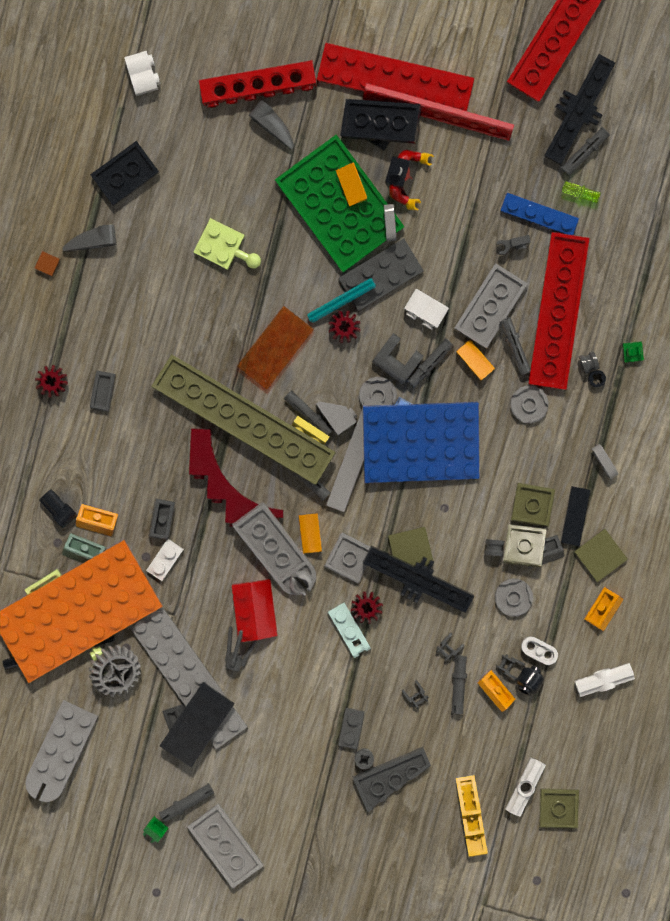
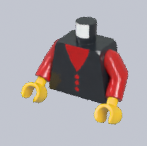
M403 150L398 157L393 156L391 159L385 184L389 190V196L393 200L406 205L408 210H419L415 207V203H421L419 199H409V193L418 162L420 161V163L429 166L432 165L428 163V158L430 156L434 157L432 154Z

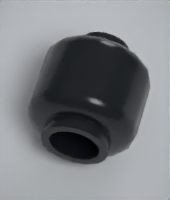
M535 666L523 668L516 679L517 689L528 696L537 694L544 682V677L541 674L542 671Z

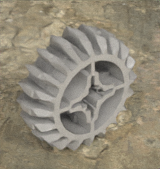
M116 645L114 649L108 646V651L101 649L102 654H95L97 660H91L94 666L89 667L91 672L89 678L92 680V685L96 687L98 692H102L106 696L110 694V696L114 697L116 693L121 696L123 690L128 693V687L134 688L133 681H138L136 675L141 674L138 669L141 667L140 663L137 662L138 657L125 646L121 648L119 645ZM113 666H114L115 669H116L115 672L117 673V676H116V674L113 672V671H114ZM113 680H116V681H117V682H114V683H107L108 681H109V682H111V681H113Z

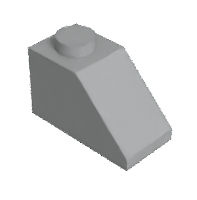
M325 402L316 403L337 435L356 423L355 418H357V415L352 408L347 409L346 406Z

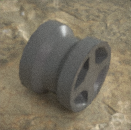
M594 351L589 352L586 356H578L585 374L589 373L592 369H600Z
M486 539L487 549L484 551V554L503 556L502 546L505 541Z
M362 748L356 752L355 763L359 768L368 769L373 765L374 756L369 749Z

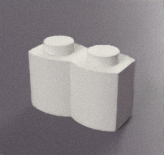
M147 51L124 57L136 96L158 90L157 85L160 84L158 74H153L152 66H155L152 54L148 55Z
M415 289L404 308L407 311V316L414 320L416 318L423 320L422 324L431 330L433 327L438 328L449 309L418 289Z

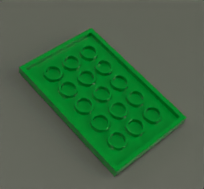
M337 134L275 179L280 189L343 273L387 241L384 205L388 203ZM354 162L367 195V200L349 207L336 170ZM394 213L396 233H398L405 226Z

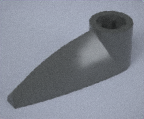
M260 100L249 114V117L291 150L294 144L286 125L268 104Z
M114 225L98 226L77 235L63 246V252L117 245Z

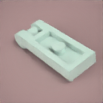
M345 602L328 611L354 658L360 656L359 653L364 650L368 651L371 649ZM359 639L361 644L355 647L352 642Z

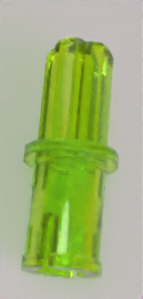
M567 181L564 182L562 192L576 196L579 200L582 198L596 204L601 195V192L585 188V185L579 186Z

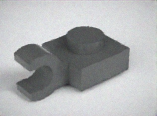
M529 235L496 242L497 245L503 244L505 246L504 251L498 252L499 255H505L509 248L515 247L516 250L525 249L531 243Z

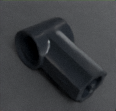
M52 489L39 499L52 514V518L63 529L78 516Z

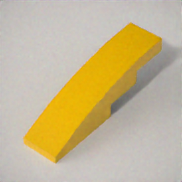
M475 775L456 778L468 856L486 855L488 851Z

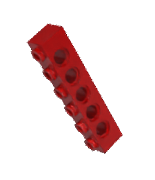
M312 60L199 80L202 103L204 106L207 105L208 108L217 107L219 103L226 102L227 105L235 104L240 99L253 101L257 99V96L263 95L264 98L276 96L275 93L283 92V95L292 94L297 89L310 91L313 90L314 86H317ZM292 75H300L301 80L298 83L292 82L290 79ZM276 77L282 79V84L279 86H274L271 83ZM261 81L264 85L261 89L253 88V83ZM237 84H242L245 88L243 92L237 93L234 91V87ZM223 87L226 90L225 94L217 96L215 94L217 88Z

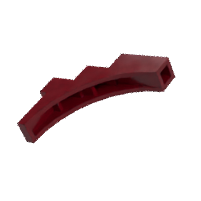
M191 428L189 475H193V479H205V475L208 476L207 499H211V503H223V499L226 500L225 523H229V527H233L232 524L259 504L243 496L223 475L215 458L211 429ZM269 508L278 521L279 518L284 517V510Z

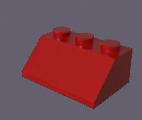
M271 579L232 584L237 633L239 634L240 630L243 631L241 642L278 636Z

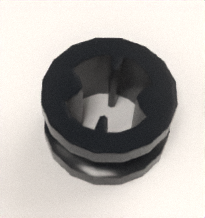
M595 370L589 374L588 382L593 387H601L606 382V376L602 371ZM594 374L595 376L601 375L600 379L602 382L600 384L599 382L597 384L593 383L594 378L592 376Z

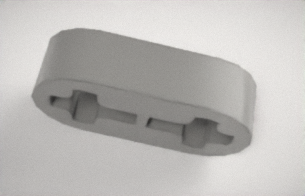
M386 204L384 205L386 240L396 241L394 205Z
M600 444L593 447L591 450L608 478L611 480L619 475Z

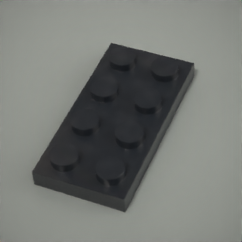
M346 99L340 136L349 139L416 144L422 106L420 104Z
M202 682L160 744V747L192 767L235 703L205 682Z

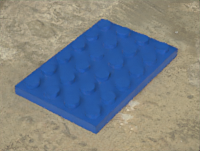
M457 402L363 406L364 482L479 479V403Z

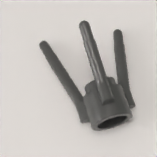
M230 626L225 667L230 670L240 671L241 666L245 667L246 661L254 649L257 640L252 642L242 659V655L238 653L243 631H239L234 652H231L233 628Z

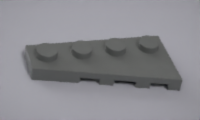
M421 747L352 777L366 810L369 812L379 802L387 799L394 791L402 788V785L414 779L429 768L431 764L424 748Z

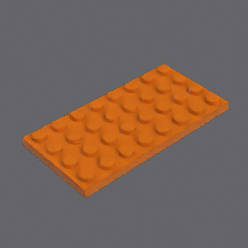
M123 540L0 610V635L26 680L30 683L160 609L163 605L126 541Z

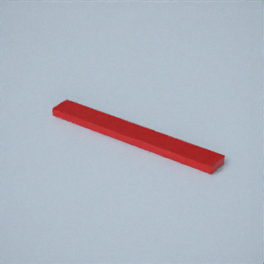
M366 83L362 100L420 104L422 106L420 116L504 140L510 141L514 129V124Z

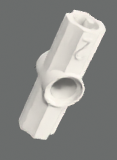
M630 663L612 669L606 668L593 673L594 675L578 679L574 682L579 697L597 691L603 692L616 687L615 685L632 681L635 678Z
M530 757L521 778L516 783V788L505 810L516 816H521L546 766L544 763ZM527 782L530 784V789L524 792L520 787L523 783Z

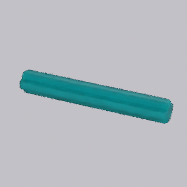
M370 278L308 313L309 321L311 323L316 322L376 287L374 280Z

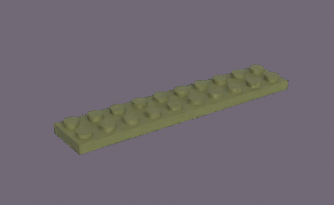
M172 354L151 386L153 389L315 486L336 454L335 451Z

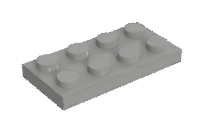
M495 263L454 329L487 349L501 327L500 321L508 316L528 283Z
M219 803L187 826L232 889L264 866Z

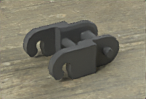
M451 632L440 642L442 645L436 647V653L440 652L445 657V661L450 660V656L452 654L455 656L464 646L462 643L460 647L454 650L446 643L452 636ZM444 646L451 651L449 655L442 649Z
M507 654L505 656L502 655L503 660L500 666L496 665L499 668L498 671L503 670L505 675L516 680L517 677L510 674L509 670L515 662L523 666L525 663L514 657L510 659ZM509 660L511 662L506 670L503 667L506 661Z
M415 680L420 688L418 693L409 697L404 689L401 691L410 703H414L412 706L419 709L418 705L425 700L429 702L427 699L429 697L424 695V689ZM421 694L423 698L415 702L414 698Z

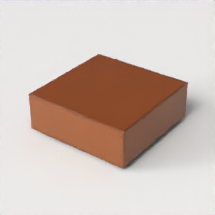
M42 251L35 269L53 277L60 259Z

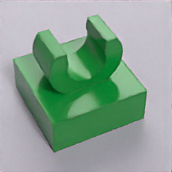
M642 341L622 344L624 363L644 361Z
M154 816L143 829V836L149 835L152 838L150 842L154 843L156 841L158 843L169 828Z

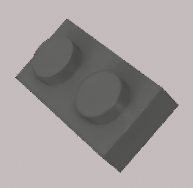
M345 708L338 746L357 749L365 711Z

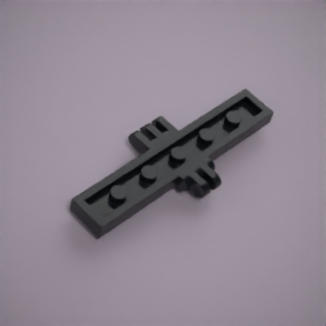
M598 54L577 95L575 96L566 90L563 91L562 94L568 97V100L560 97L559 101L565 105L563 107L560 104H556L555 108L564 112L566 116L544 157L561 165L583 123L586 125L590 123L598 125L599 121L594 119L593 116L601 119L603 115L597 112L598 108L593 104L615 65L614 61Z
M372 545L370 546L363 564L404 583L400 596L403 597L406 591H409L406 598L411 600L413 594H416L413 602L418 603L422 593H425L466 613L474 598V594L432 575L434 570L431 568L434 561L430 560L427 566H425L427 558L423 556L420 563L416 562L415 565H412Z

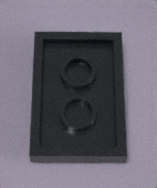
M135 141L90 175L110 203L115 206L160 172L139 143Z

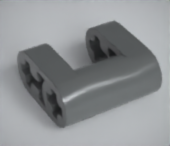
M393 333L372 363L403 385L424 355L416 350L406 365L402 364L390 355L401 339Z

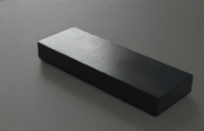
M571 486L560 543L580 546L590 496L589 489Z

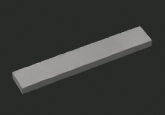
M366 398L365 403H364V406L384 405V404H383V403H380V402H377V401H375V400ZM363 408L326 504L343 512L364 460Z

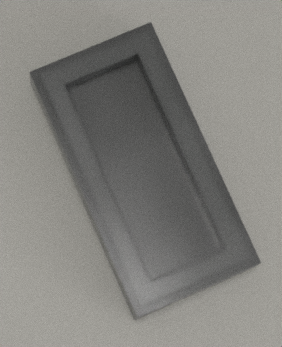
M96 370L90 408L109 412L116 374Z

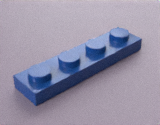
M506 193L500 212L567 235L574 234L579 218L510 193Z

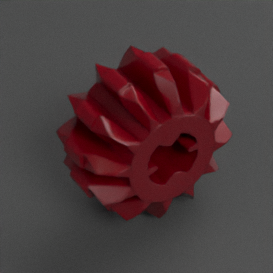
M339 311V319L335 315L332 316L336 323L329 322L330 326H335V328L329 330V333L336 332L333 336L334 340L341 336L340 343H343L344 337L350 343V335L354 339L357 338L353 331L360 332L361 330L354 327L360 324V321L353 322L356 318L355 314L348 318L350 311H346V317H343L342 311ZM342 322H346V325L349 323L350 327H348L347 332L339 329L342 326Z
M55 365L51 366V371L47 366H44L45 373L38 371L42 378H35V381L41 382L36 388H43L41 391L42 395L48 391L49 398L52 397L53 391L55 396L58 397L60 396L58 389L62 392L66 391L61 386L62 384L68 385L67 381H62V379L67 377V374L60 375L63 369L59 368L56 371ZM49 377L56 378L54 386L47 383V380L50 381Z
M363 591L364 598L361 599L357 594L356 598L359 602L352 600L351 604L357 607L351 608V612L358 611L354 618L357 619L361 615L360 623H363L364 619L367 618L368 624H371L370 617L377 621L378 617L375 613L382 614V611L377 608L382 607L383 603L376 604L380 597L377 596L372 599L373 592H370L369 597H366V591ZM366 602H368L372 610L364 612V608L361 606L363 604L366 605Z

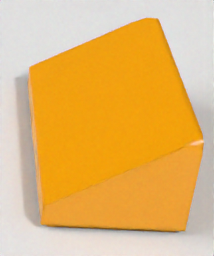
M354 162L336 170L349 207L366 201L367 195Z
M471 340L456 351L458 356L480 381L495 369Z
M81 504L76 519V527L113 536L118 514Z
M318 513L299 515L303 553L322 552Z
M604 587L584 620L604 631L621 605L623 598Z

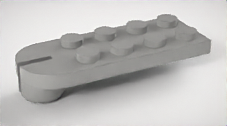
M264 502L232 524L283 591L290 595H307L306 589L296 577L301 578L306 584L307 590L311 591L316 581L314 566Z
M63 700L26 777V789L33 798H37L43 783L46 786L39 801L50 802L62 794L98 718L97 715Z

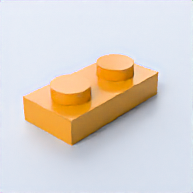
M492 670L487 672L477 682L501 712L505 711L516 700Z

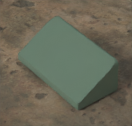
M70 533L62 555L84 563L104 552L106 547Z

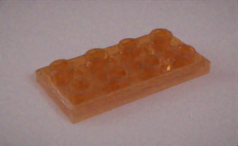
M283 306L237 367L268 390L314 329Z

